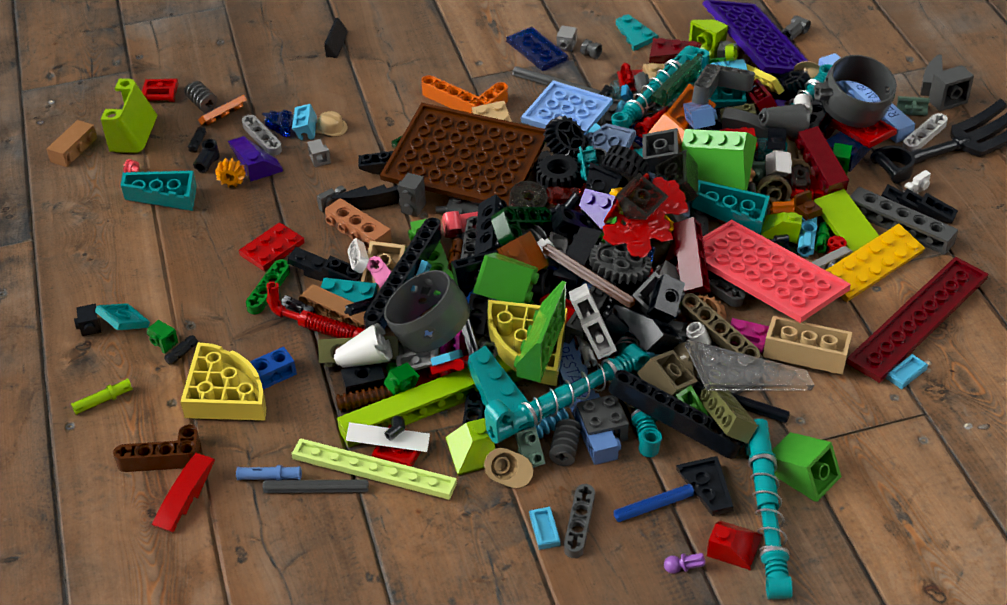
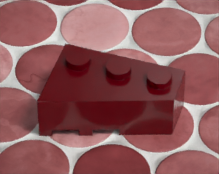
M653 38L649 64H665L670 59H674L686 46L701 48L702 42Z

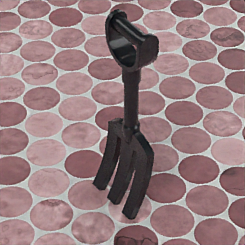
M1000 98L977 115L952 125L950 141L913 151L900 146H884L874 150L870 160L874 164L878 163L891 176L892 182L901 183L911 177L915 164L954 150H963L979 157L992 153L1007 145V131L991 138L1007 128V113L983 127L981 126L1005 110L1007 103ZM892 161L899 162L904 167L898 168Z

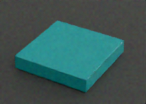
M128 303L96 306L95 312L116 330L149 327L150 321Z

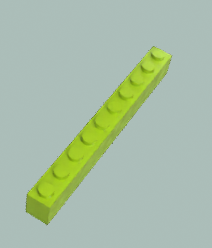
M499 355L495 356V359L513 382L524 379L517 377V372L510 368ZM468 367L461 371H455L337 417L339 432L348 448L360 443L346 441L349 422L387 428L389 424L391 425L393 417L401 416L405 420V425L461 404L465 402L466 396L469 393L479 392V390L475 386Z

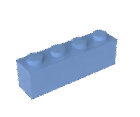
M693 102L683 104L686 121L693 129L716 125L715 120L718 119L717 112L709 103L703 105Z

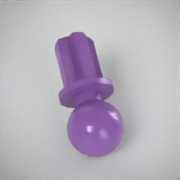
M702 553L687 556L686 554H681V559L677 556H669L664 561L665 570L672 574L678 573L681 568H683L684 572H688L691 568L703 567L705 565V557Z

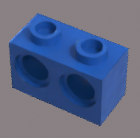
M285 347L250 361L257 370L263 390L297 375L295 362Z

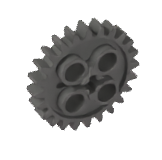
M606 240L605 244L599 242V245H594V249H591L589 257L590 266L593 267V271H598V275H604V279L611 278V282L618 280L619 284L622 281L626 284H629V281L636 284L637 280L642 282L643 279H647V276L650 275L652 267L651 258L648 257V254L646 257H634L627 250V244L613 246Z

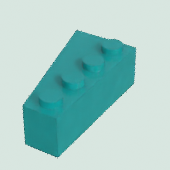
M193 171L123 172L120 186L125 200L193 211L197 188Z
M698 180L694 191L692 208L726 223L734 220L748 229L761 234L770 196Z

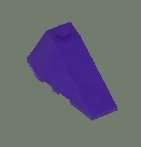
M245 136L228 141L235 156L240 160V164L244 165V170L250 182L283 172V168L276 158Z

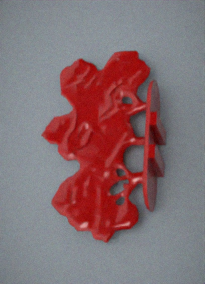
M646 173L638 181L634 179L630 183L627 192L623 190L619 194L616 203L604 219L606 225L603 226L605 234L603 239L613 246L626 243L627 250L634 257L647 256L652 249L651 238L661 242L673 240L672 233L669 231L671 228L670 222L665 219V214L680 215L689 211L688 204L685 202V193L679 189V184L676 180L667 181L662 177H655L652 182L653 188L645 190L643 188L649 179V174ZM654 192L660 195L659 197H652L648 193L652 194ZM639 193L645 197V202L640 206L631 202ZM627 205L631 206L628 216L620 214ZM617 216L618 222H616L615 224H607Z

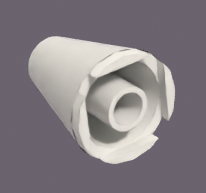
M378 323L373 324L336 349V354H334L336 364L342 368L391 361L390 359L393 357L389 339L385 340L383 334H386V332Z

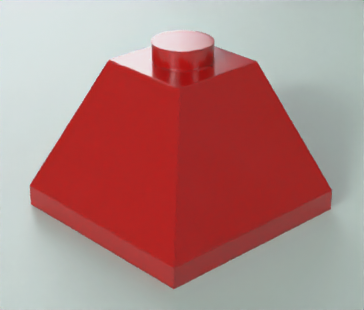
M720 520L715 523L708 540L707 557L750 570L763 534Z

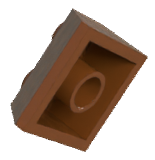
M531 231L497 249L501 255L538 267V271L549 265Z

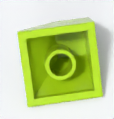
M692 20L689 41L702 42L701 48L709 51V59L716 58L720 41H726L728 25L717 20Z
M794 212L766 215L761 236L773 239L775 235L787 234L789 242L798 243L802 215Z
M485 418L467 422L445 437L458 476L484 469L485 458L495 449V444L490 439L486 430Z

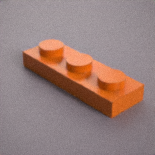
M242 95L201 116L198 121L201 125L205 123L210 125L217 121L215 118L219 116L223 118L229 115L230 110L234 109L237 111L244 107L243 103L247 99Z

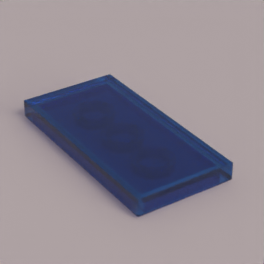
M532 26L506 37L508 44L542 71L569 60V56Z

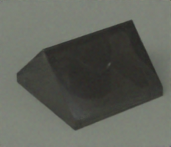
M640 173L616 195L625 218L646 220L669 197Z

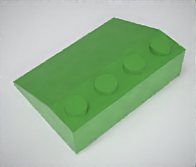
M685 129L681 146L683 174L696 183L698 180L747 191L757 137L747 132Z
M562 281L542 302L540 309L535 311L534 323L529 325L527 330V340L522 341L520 356L517 355L514 361L517 377L541 382L565 322V281Z

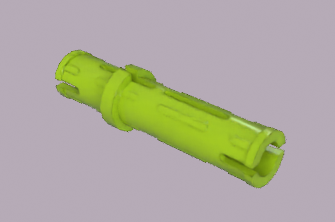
M127 378L112 386L109 384L106 386L107 388L71 403L75 415L110 399L115 400L117 396L132 391L133 388L129 379Z

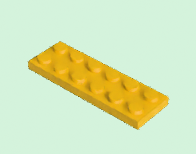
M897 224L835 263L826 271L851 284L850 290L840 296L847 303L922 254L925 247L902 225Z

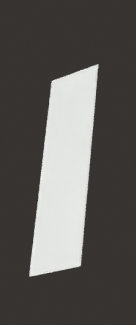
M349 422L346 441L427 452L430 437L428 433L404 430L392 440H388L384 432L389 428Z

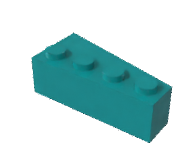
M486 346L468 357L467 367L476 388L479 390L485 407L495 399L501 400L511 411L516 410L518 405L523 402L529 403Z

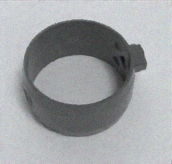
M848 55L838 59L828 71L824 83L815 84L814 97L816 101H821L826 112L838 122L851 127L864 128L877 124L886 115L895 98L897 84L892 72L881 62L863 55ZM847 80L860 83L870 88L879 97L880 102H865L855 99L842 91L836 81Z
M440 270L423 272L406 281L393 293L384 310V317L390 330L401 344L415 353L429 352L449 342L461 331L470 314V306L464 293L447 273ZM413 285L415 286V291H411ZM438 290L441 293L439 295L434 294V291ZM420 298L427 299L425 302L419 301ZM436 305L434 308H432V309H431L429 312H427L425 315H423V316H421L420 318H418V317H419L422 313H424L427 309H429L430 307ZM425 331L432 332V337L424 336Z

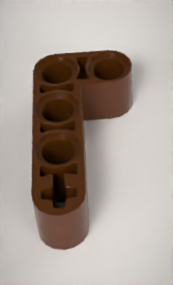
M187 424L179 429L177 441L122 444L114 449L113 455L117 468L122 472L182 469L195 453L200 454L201 442L196 426Z

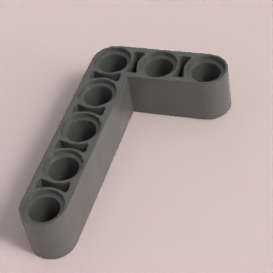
M708 64L694 83L692 102L701 105L707 104L717 86L741 91H752L755 73L749 70Z

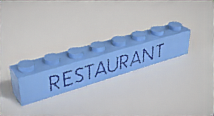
M834 53L819 58L818 65H833L840 57ZM847 80L836 81L842 91L855 99L865 102H880L879 97L870 88L860 83ZM893 103L882 118L886 120L885 123L897 129V134L890 137L895 143L904 141L915 129V123Z

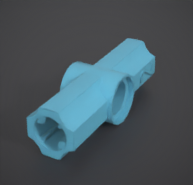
M802 217L797 252L802 257H808L814 253L818 217L807 221Z

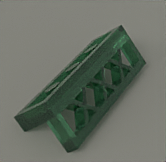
M698 53L692 60L687 59L651 95V101L666 107L701 72L703 55Z

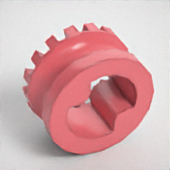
M131 159L125 161L124 172L139 171L138 161Z

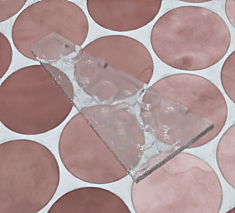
M687 340L685 343V347L706 391H811L815 386L808 371L801 368L692 340Z

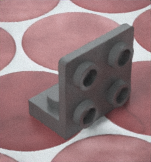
M609 395L577 402V409L588 435L614 430V435L617 434L620 442L628 441L629 424L617 397Z

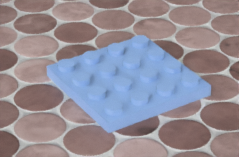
M552 81L521 116V122L544 129L552 119L558 116H566L567 118L571 117L572 121L577 120V124L581 126L583 131H586L584 133L586 135L587 131L601 119L613 104V98Z

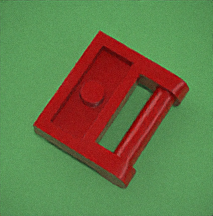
M145 79L142 93L148 101L175 102L178 79Z
M470 355L431 366L432 375L439 373L440 376H444L455 371H461L467 366Z

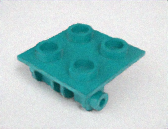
M579 146L580 153L577 155L579 163L583 166L581 177L587 183L590 162L593 164L598 162L596 150L593 149V146L586 147V150Z

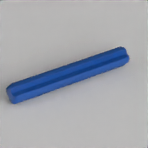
M686 484L614 510V517L617 522L627 520L694 495V489L691 484Z

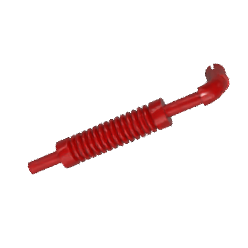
M274 281L266 284V300L272 312L281 318L287 317L297 320L300 327L308 328L309 330L334 338H354L365 330L364 328L307 310H303L301 313L287 310L281 304V300H279V284Z

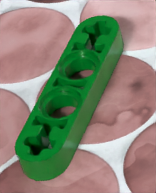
M286 260L275 261L247 298L246 307L248 313L259 314L267 306V294L262 295L259 293L267 291L266 284L270 279H277L275 283L277 282L280 288L290 273V267Z

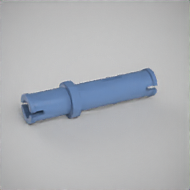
M277 465V467H237L236 478L238 481L301 480L302 469L301 466L283 467L282 465Z

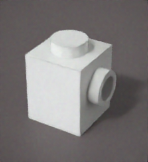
M773 150V152L766 155V176L775 174L785 177L791 174L792 160L790 152Z

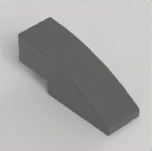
M941 54L933 58L925 69L921 85V96H929L934 73L943 71Z
M733 108L724 109L722 129L754 128L757 138L768 139L769 128L760 124L758 115Z

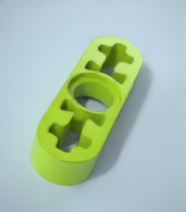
M737 43L725 46L726 61H735L737 59Z

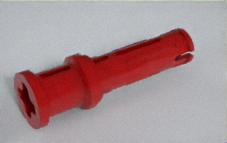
M665 106L652 117H646L642 122L637 123L634 127L636 134L639 137L647 134L661 116L669 110L668 106Z

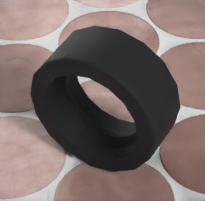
M541 269L537 272L539 273V278L536 285L533 284L531 290L533 292L532 301L537 305H541L539 303L540 298L555 289V281L552 280L553 269Z

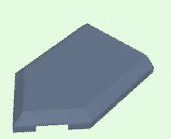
M606 123L599 130L593 133L589 132L585 136L588 137L589 146L602 148L608 152L612 145L624 146L630 149L636 137V131Z

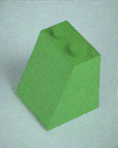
M496 252L484 256L473 293L499 301L530 303L533 297V292H531L533 284L536 285L539 278V273H537L538 267Z
M790 432L772 449V453L777 461L775 477L813 501L817 502L842 477L832 442Z

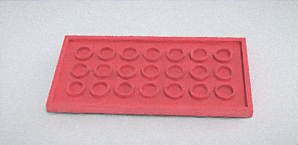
M734 220L728 221L703 236L707 270L799 323H802L850 290V283Z

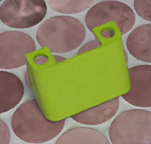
M119 78L115 91H121L124 106L122 109H105L100 120L109 152L139 153L147 143L156 121L157 113L133 79ZM110 114H116L114 117H107Z

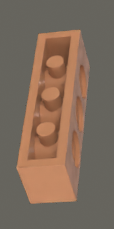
M340 198L325 208L326 222L353 240L357 238L364 242L366 249L369 248L370 241L392 243L390 228Z

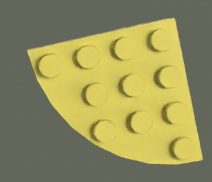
M488 300L487 317L490 340L495 343L497 354L516 371L514 367L515 358L521 354L522 341L527 340L528 327L533 325L534 313L540 309L541 305ZM565 308L564 325L542 380L539 383L557 386L565 338V325L567 323V308Z
M198 342L180 401L184 417L265 421L267 408L264 391L257 370L253 365L233 350L229 352L219 345Z

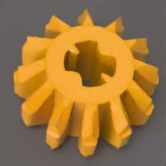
M233 157L231 160L225 158L218 163L215 170L216 178L218 181H221V185L227 184L228 188L231 185L236 187L245 178V167L240 165V160L234 161Z

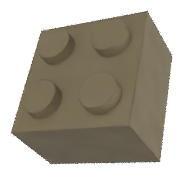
M674 350L652 357L637 372L642 380L672 396L690 385L693 387L698 382Z

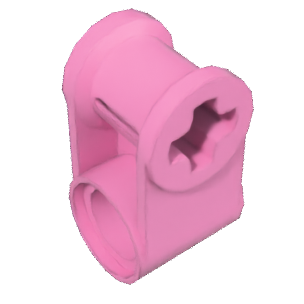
M373 256L369 258L366 267L381 289L392 271L380 257Z

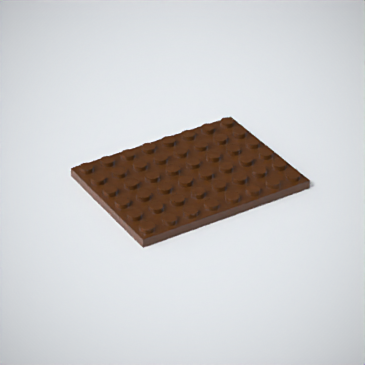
M421 102L382 170L380 179L399 184L407 173L424 176L425 191L481 203L496 194L506 202L507 206L514 207L546 143L544 141L545 136L543 135L545 129Z

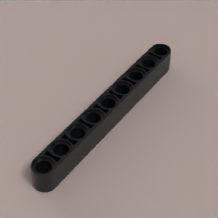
M428 218L424 221L363 316L365 329L377 323L383 329L386 328L387 322L384 317V310L388 300L401 285L416 276L421 260L428 261L441 240V222L439 219Z

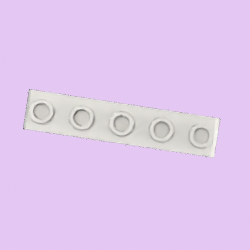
M587 283L569 291L571 303L598 360L616 352L617 349Z

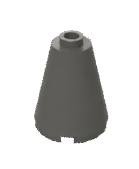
M805 104L769 107L761 110L758 115V121L766 128H786V136L797 139L799 131L809 128L810 112L805 108Z

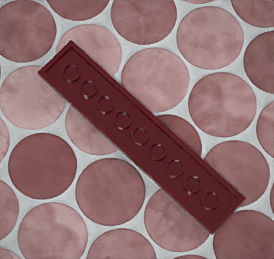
M954 257L847 357L846 364L881 383L894 367L909 356L987 280L989 274Z

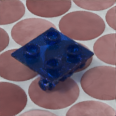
M282 110L281 112L270 111L262 113L266 117L264 123L267 127L283 137L290 136V129L292 128L294 118L292 112Z

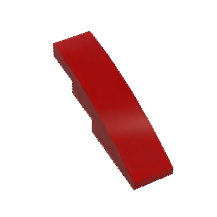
M199 453L193 455L161 504L152 522L154 527L174 533L181 516H186L193 499H198L215 462L214 458Z

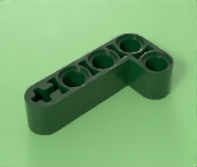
M507 206L492 215L491 222L498 242L504 246L522 236L521 229L526 230L534 225L542 228L552 222V213L546 207Z

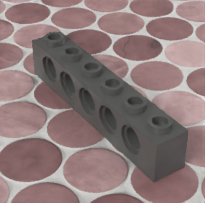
M858 187L850 195L866 219L875 225L889 230L895 225L900 224L923 246L943 255L955 244L958 229L862 187Z

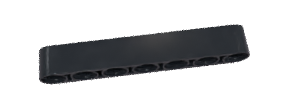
M618 370L609 385V392L613 396L726 458H736L745 442L727 436L712 417L628 371Z

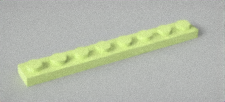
M301 438L292 452V459L448 500H450L457 485V478Z

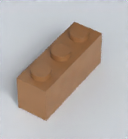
M80 120L72 124L46 149L50 162L68 167L97 139L94 125Z

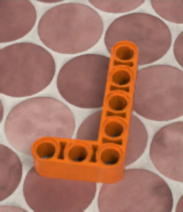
M431 75L424 76L421 79L423 96L451 109L472 113V107L499 101H505V104L508 102V85L503 82L494 84L483 94L476 96Z

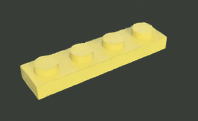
M746 64L747 70L755 73L754 80L758 78L771 93L775 92L780 95L784 91L776 77Z

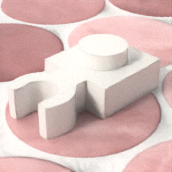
M924 170L916 175L912 182L906 183L904 187L917 194L922 190H926L930 185L931 173Z

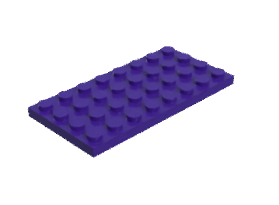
M704 0L703 5L707 11L711 13L715 20L728 25L727 33L735 40L737 45L742 48L744 53L750 57L752 62L761 71L767 74L775 73L781 75L792 70L794 71L796 64L808 61L756 4Z

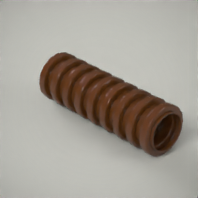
M381 385L380 388L376 386L374 389L368 388L366 391L362 389L361 392L355 390V393L350 391L349 394H336L337 407L340 412L343 409H346V411L349 408L355 409L357 406L361 408L362 405L368 406V404L393 396V393L387 387Z

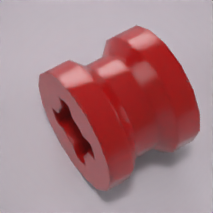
M840 236L830 237L826 254L846 246L847 241Z

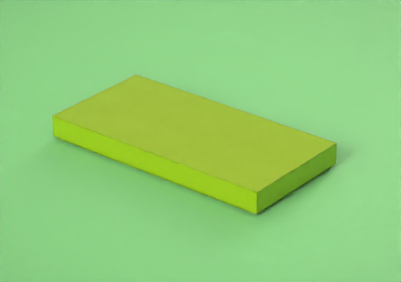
M845 189L813 201L822 208L821 216L835 236L843 237L847 241L846 246L851 251L858 250L879 236Z

